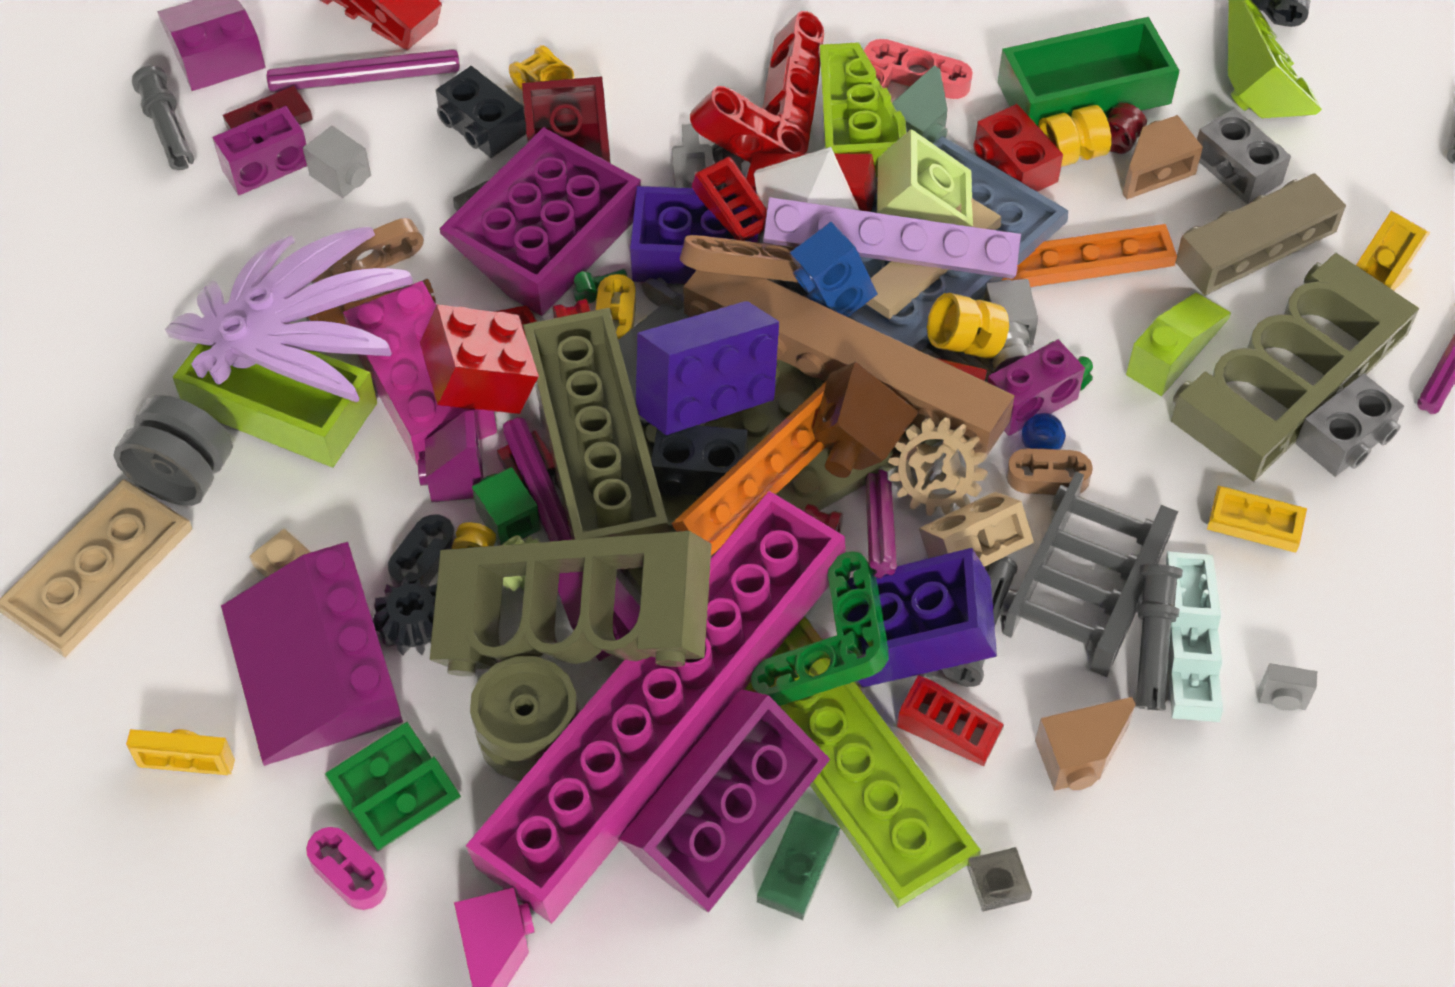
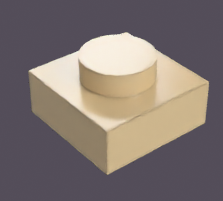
M284 528L249 557L252 565L263 576L268 577L298 557L310 553V551Z

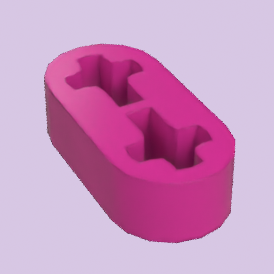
M327 827L318 830L308 840L306 851L312 868L348 905L355 909L367 910L374 908L382 902L388 889L382 868L346 832L339 828ZM326 846L331 849L338 847L343 862L339 865L332 857H323L321 850ZM355 872L365 881L371 878L372 889L369 891L363 888L356 890L350 875Z

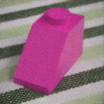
M514 887L454 902L472 987H507L529 954L525 935L535 933L528 903L518 905Z

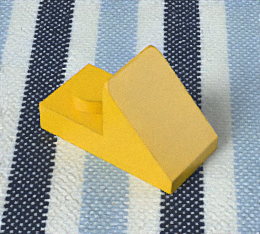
M1391 210L1356 266L1395 291L1412 272L1413 269L1408 266L1431 232Z

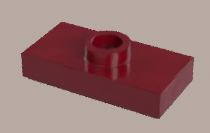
M295 86L222 115L228 130L287 106L299 125L313 120L310 108Z

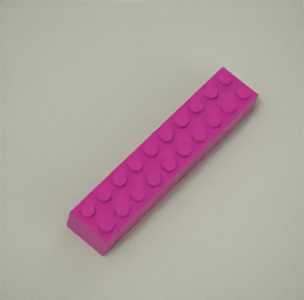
M768 491L711 558L704 658L685 659V665L681 667L658 665L655 663L656 658L652 656L639 661L624 660L466 844L476 869L504 890L514 887L516 898L524 904L528 903L530 909L552 924L620 842L618 838L741 689L744 690L748 686L755 667L775 653L829 587L828 569L837 556L846 552L845 536L771 491Z

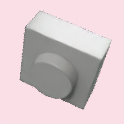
M1269 663L1259 686L1258 702L1274 705L1281 710H1306L1317 688L1318 671Z

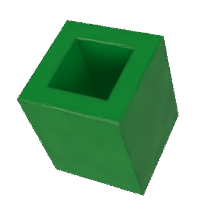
M512 467L498 474L488 475L480 483L472 486L476 511L484 524L496 534L498 545H503L514 536L518 535L524 539L541 530L538 506Z

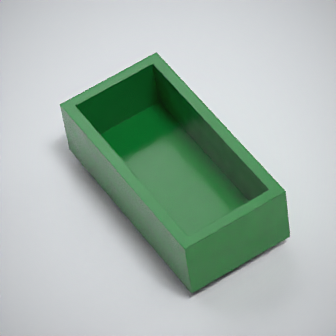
M1148 16L1003 48L997 83L1009 106L1018 104L1038 126L1042 118L1060 113H1066L1072 117L1073 110L1090 105H1098L1103 110L1106 118H1108L1110 111L1119 103L1132 104L1141 111L1172 104L1180 70Z

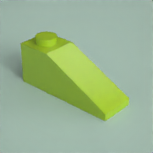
M1195 292L1158 316L1137 339L1132 348L1126 375L1158 395L1163 396L1230 319L1231 312Z

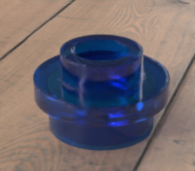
M1039 413L1031 417L1024 424L1021 433L1024 446L1031 449L1060 450L1066 438V432L1061 421L1056 416L1048 413ZM1039 435H1043V436H1046V437H1048V438H1042V437H1039Z

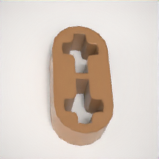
M1020 449L1014 452L1009 459L1006 478L1008 484L1018 492L1056 495L1061 485L1069 486L1073 477H1069L1066 468H1072L1074 473L1084 474L1080 493H1082L1089 486L1093 465L1087 455L1079 451ZM1024 466L1030 467L1033 475H1024V470L1021 468Z

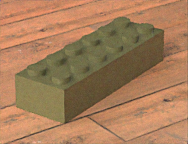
M610 308L523 324L524 333L539 375L535 383V389L572 540L668 532V521Z

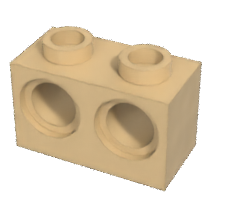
M993 492L919 528L928 558L973 548L984 567L1034 543L1022 501L998 492Z

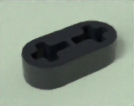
M434 514L423 517L416 523L388 562V572L393 587L398 588L401 586L403 578L401 570L403 568L411 570L415 564H417L418 573L408 572L405 575L410 584H415L422 575L430 584L439 570L440 551L452 549V543L456 539L451 520L445 516ZM439 532L443 533L442 540L434 538L428 545V535L435 537Z

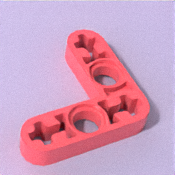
M887 39L873 40L864 49L876 70V78L882 88L888 89L891 81L909 87L912 86L927 71L916 73L911 71L909 67L912 65H922L928 70L933 66L940 69L946 98L959 99L970 92L973 72L967 63Z

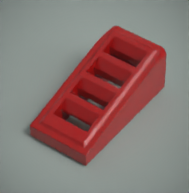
M730 156L695 173L691 186L692 189L736 240L746 241L764 231L767 208ZM722 183L727 185L726 188L717 191L715 188ZM733 193L737 196V198L727 203L723 200ZM743 204L747 207V209L736 215L731 211ZM753 215L759 220L745 228L739 223Z
M918 675L900 708L897 727L981 766H985L1004 728V724L936 682ZM922 703L930 706L926 714L918 711ZM940 711L948 714L943 725L935 721ZM958 719L966 722L960 735L952 732ZM976 727L984 730L977 746L969 742Z

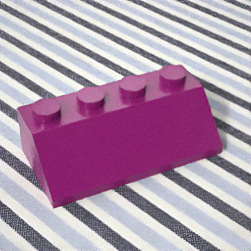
M741 689L618 840L650 871L709 913L830 761V758L769 695Z

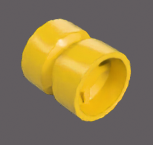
M1098 105L1075 109L1072 111V117L1066 113H1060L1042 118L1039 121L1038 127L1063 153L1061 167L1075 164L1079 157L1082 160H1090L1105 156L1110 152L1111 132L1109 123L1103 110Z
M944 293L937 298L932 305L927 322L928 338L933 346L953 352H964L967 355L981 358H993L1004 347L1009 331V318L1003 306L984 300H973L970 297L954 293Z

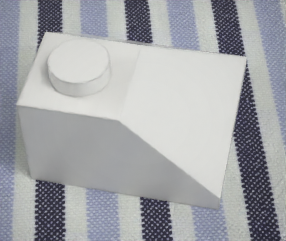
M831 147L758 169L754 173L757 196L766 208L769 197L859 210Z

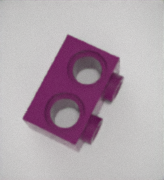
M287 106L212 137L221 169L238 196L307 167L303 147L307 145L304 131Z
M1059 339L988 376L987 383L1015 395L1010 422L1004 430L1008 436L1015 434L1078 399L1085 367Z

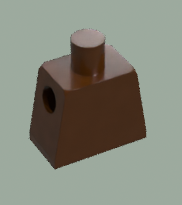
M856 361L830 373L813 428L814 437L831 450L825 462L826 470L840 478L849 477L853 468L863 470L886 459L918 413L915 408Z

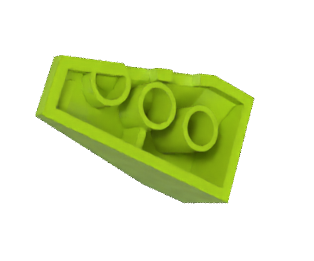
M1229 0L1228 77L1234 87V91L1231 92L1234 101L1244 111L1251 108L1261 119L1318 114L1322 108L1312 89L1303 77L1298 78V75L1291 67L1295 63L1275 40L1277 36L1259 8L1251 0Z
M859 42L820 45L825 148L831 147L834 154H872L876 177H878V157L907 133L905 118L901 111H896L887 88H882L876 78V70Z

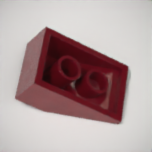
M602 76L522 83L527 143L544 127L611 163Z

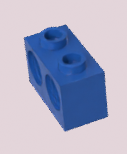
M829 222L790 252L798 268L793 272L794 277L802 288L809 293L805 297L849 317L878 295L856 247L832 222Z

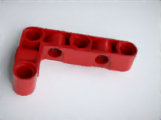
M800 11L776 34L762 108L728 87L717 86L690 113V122L695 131L702 137L751 163L754 153L805 154L809 147L821 67L820 45H823L824 27L818 17L811 12Z

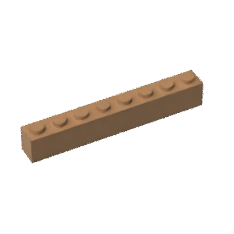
M696 270L683 287L684 314L689 317L748 301L779 321L777 360L800 369L809 377L819 378L825 382L830 373L856 361L918 411L912 423L920 430H922V422L927 418L932 419L935 427H938L944 418H949L950 429L954 431L960 425H966V431L963 436L967 440L978 436L980 439L973 448L975 453L984 452L988 455L1010 422L1015 395L765 278Z

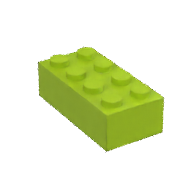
M199 343L172 377L181 400L204 410L219 423L334 468L377 405L369 371L317 351L303 350L322 359L340 372L356 389L359 396L358 402L301 383L258 364L248 368H236L231 365L229 377L221 384L215 383L209 371L203 378H200L192 367V362L197 355L210 350L212 346Z

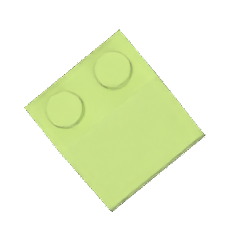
M912 129L878 157L877 213L973 227L971 203L972 178L970 169ZM960 204H962L961 213L955 209Z

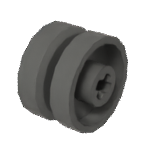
M155 395L145 401L135 417L134 427L126 430L115 447L114 459L117 466L128 479L144 491L176 505H196L201 503L211 487L214 479L213 474L220 472L232 452L233 444L230 435L217 420L195 405L172 396Z

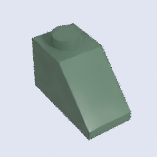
M933 66L892 103L896 111H901L905 118L906 132L912 129L932 144L942 136L946 138L948 132L946 128L948 108L941 71L938 67Z

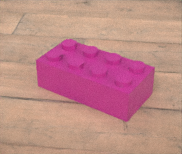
M423 281L343 312L346 325L372 333L385 340L392 352L391 356L358 354L357 356L364 369L370 372L373 386L417 466L418 459H425V440L464 411L474 410L479 440L497 433L494 411L437 405L420 346L421 338L435 310L436 304Z

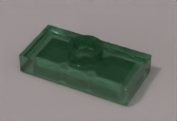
M794 810L758 891L757 903L803 921L840 836V828Z

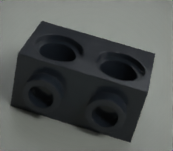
M473 66L468 67L435 89L438 103L437 114L441 122L448 128L453 127L464 136L472 148H479L490 158H493L527 134L524 106Z
M696 425L665 435L657 429L651 463L659 492L670 496H680L683 494L702 496L748 454V430Z

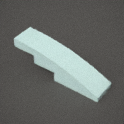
M1167 551L1166 565L1175 566L1183 570L1182 578L1177 579L1175 607L1179 608L1180 611L1176 622H1171L1168 657L1172 718L1220 722L1223 712L1219 679L1222 655L1218 633L1221 610L1213 555Z

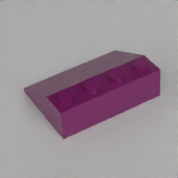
M543 127L439 228L440 234L509 298L523 306L526 305L533 312L543 316L574 284L575 276L582 271L586 272L633 223L637 186H641V179Z
M348 541L298 557L221 605L264 766L403 723L395 691Z

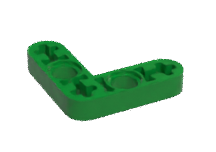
M854 551L845 552L837 556L828 569L837 635L760 662L755 667L751 676V684L756 693L769 695L778 706L873 676L885 667L889 658V650L877 579L873 576V568L869 566V562L861 553ZM855 571L853 578L854 584L858 589L852 590L847 581L850 579V573ZM859 605L869 606L867 614L862 619L855 622L847 621L848 615L853 608ZM860 637H864L870 646L866 649V656L863 658H858L863 654L862 643L858 639ZM822 658L830 659V665L824 673L817 676L809 675L811 666L817 660ZM781 675V677L777 678L776 680V686L770 688L772 685H774V678Z

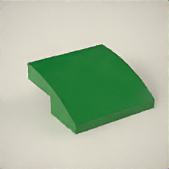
M408 722L400 725L324 773V778L377 852L461 798V795L435 756L431 758Z

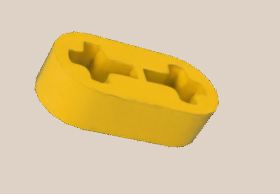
M615 274L604 278L600 282L596 310L610 308L612 319L619 320V326L616 331L618 339L634 327L636 289L632 279L625 275ZM616 292L621 293L619 304L612 302Z

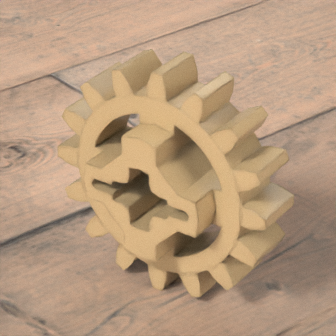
M927 418L922 422V432L913 424L906 430L908 439L901 437L896 443L895 447L901 453L893 454L889 458L888 463L898 466V470L893 472L889 478L890 481H901L903 486L897 492L899 498L907 494L913 497L910 503L911 509L914 510L923 503L926 505L927 516H932L937 507H941L944 515H947L954 511V503L962 508L970 504L968 495L977 497L981 492L982 488L975 481H981L987 477L988 471L978 467V464L987 458V454L984 452L975 453L973 448L980 439L978 436L967 440L963 436L966 431V425L962 424L954 431L950 429L949 418H944L938 427H935L931 418ZM929 439L944 440L941 445L932 447L927 443L921 444V442ZM958 451L963 455L966 468L960 463ZM946 453L941 469L942 472L937 474L931 481L930 477L934 472V462ZM910 466L915 469L918 483L912 475ZM946 488L952 493L934 494L932 492L935 489Z

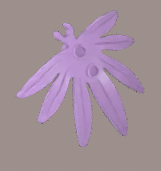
M363 227L326 236L297 250L269 272L286 248L295 243L291 235L268 245L245 264L234 282L228 303L224 304L223 293L217 282L211 281L197 296V305L204 317L201 318L194 313H185L175 318L164 330L170 338L212 346L210 350L197 355L192 362V367L200 378H203L209 371L215 383L221 384L229 377L231 365L236 368H248L258 364L301 383L358 402L359 396L356 389L340 372L322 359L303 350L391 356L392 352L388 343L372 333L345 324L325 321L289 323L377 293L410 285L414 282L411 274L406 270L372 268L337 274L305 287L339 259L375 236L371 227Z

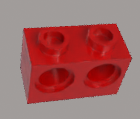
M1018 104L977 121L976 136L973 143L977 157L1037 192L1059 181L1063 153Z

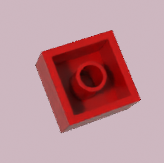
M436 305L421 338L420 346L437 405L520 414L539 375L519 315L469 309L462 306Z

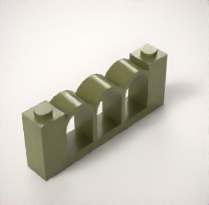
M1334 253L1325 263L1317 262L1312 266L1304 278L1305 284L1296 288L1290 296L1284 315L1269 316L1260 321L1252 332L1247 348L1231 350L1224 354L1216 363L1212 375L1205 371L1194 382L1191 383L1189 380L1184 382L1173 397V402L1176 404L1171 422L1253 482L1297 441L1305 418L1365 373L1367 375L1409 334L1420 309L1338 253ZM1316 315L1327 319L1358 340L1359 343L1349 351L1309 324L1301 316ZM1273 347L1285 349L1295 354L1324 376L1315 385H1311L1271 357L1264 349ZM1233 381L1248 382L1288 410L1275 421L1234 392L1226 383Z
M691 531L441 550L429 660L448 667V674L475 676L476 669H490L495 665L496 661L502 662L515 656L541 657L543 654H546L562 662L579 664L590 661L603 650L620 659L639 661L652 656L656 658V664L667 667L684 666L685 659L704 658L712 544ZM643 567L638 621L630 633L616 640L613 635V613L617 569ZM583 572L578 624L569 637L558 643L555 637V619L559 573ZM525 576L522 618L519 629L511 640L501 645L498 631L503 578Z

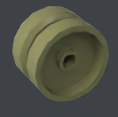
M515 656L496 663L479 678L471 693L470 715L475 728L477 742L485 762L498 774L516 781H521L579 713L577 694L569 675L556 663L537 656Z

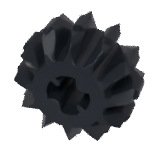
M403 575L401 586L396 588L386 584L384 590L385 597L375 598L374 608L376 614H374L373 618L375 630L378 631L382 643L387 648L396 645L398 652L402 656L411 647H415L416 651L423 655L425 645L431 644L437 584L429 586L428 580L423 575L415 584H410V581Z

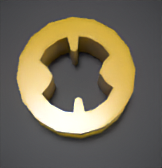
M465 522L457 527V538L453 541L451 548L494 546L497 539L496 534L485 525Z

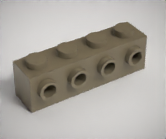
M1316 173L1300 180H1292L1283 188L1267 196L1260 195L1252 200L1250 204L1235 211L1229 210L1224 212L1212 222L1201 227L1195 226L1190 228L1180 239L1175 263L1206 296L1336 233L1346 204Z

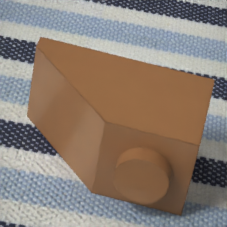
M1178 115L1161 121H1154L1143 127L1127 172L1123 190L1126 200L1196 175L1203 146Z
M1133 697L1040 719L1035 742L1054 791L1068 787L1071 790H1082L1100 780L1128 729L1135 708Z

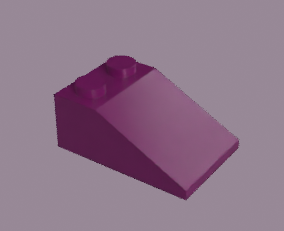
M193 0L157 11L191 91L266 68L258 35L245 8L238 0Z

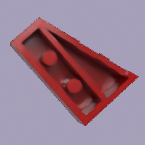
M320 0L327 5L334 1L346 8L344 10L345 15L353 20L360 16L372 23L371 30L406 51L438 25L442 3L439 0Z

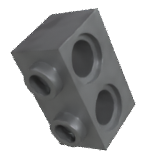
M1235 108L1199 129L1197 140L1203 146L1199 163L1246 204H1250L1256 197L1265 195L1283 183L1291 155Z
M1364 373L1305 418L1296 445L1336 477L1349 466L1353 469L1360 466L1369 456L1371 449L1375 445L1380 443L1384 446L1395 437L1401 427L1397 422L1404 405Z

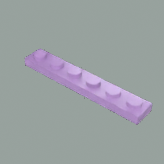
M771 197L768 200L763 243L798 247L829 222H832L856 247L860 257L1010 279L1016 276L1021 234Z

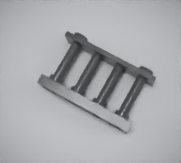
M1075 472L1069 486L1061 485L1056 493L1051 510L1056 511L1018 591L1010 588L1000 611L1001 615L1006 616L1003 635L1012 638L1020 619H1026L1087 644V650L1094 652L1090 671L1108 677L1135 617L1136 607L1142 601L1144 576L1139 574L1140 566L1159 563L1170 539L1178 511L1161 505L1154 521L1146 518L1143 522L1079 497L1084 474ZM1073 513L1136 538V543L1142 545V548L1138 555L1130 553L1129 556H1125L1063 530ZM1056 547L1121 573L1120 578L1126 580L1122 591L1114 588L1111 592L1047 566V563ZM1038 582L1104 608V614L1110 616L1106 627L1097 624L1096 628L1031 602V596Z

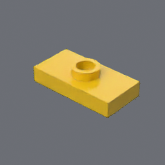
M1218 485L1207 530L1296 553L1301 541L1307 508Z
M130 729L126 746L139 768L228 776V774H232L235 762L226 738L197 735L185 729H175L171 733Z

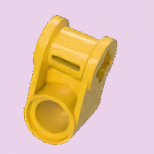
M544 45L535 48L534 54L522 62L514 61L509 65L510 77L513 83L521 90L522 83L575 79L572 68L558 59Z

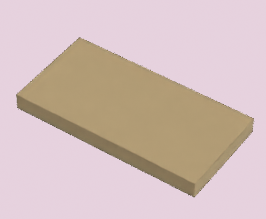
M123 479L0 598V613L66 658L193 530L190 521L126 479Z

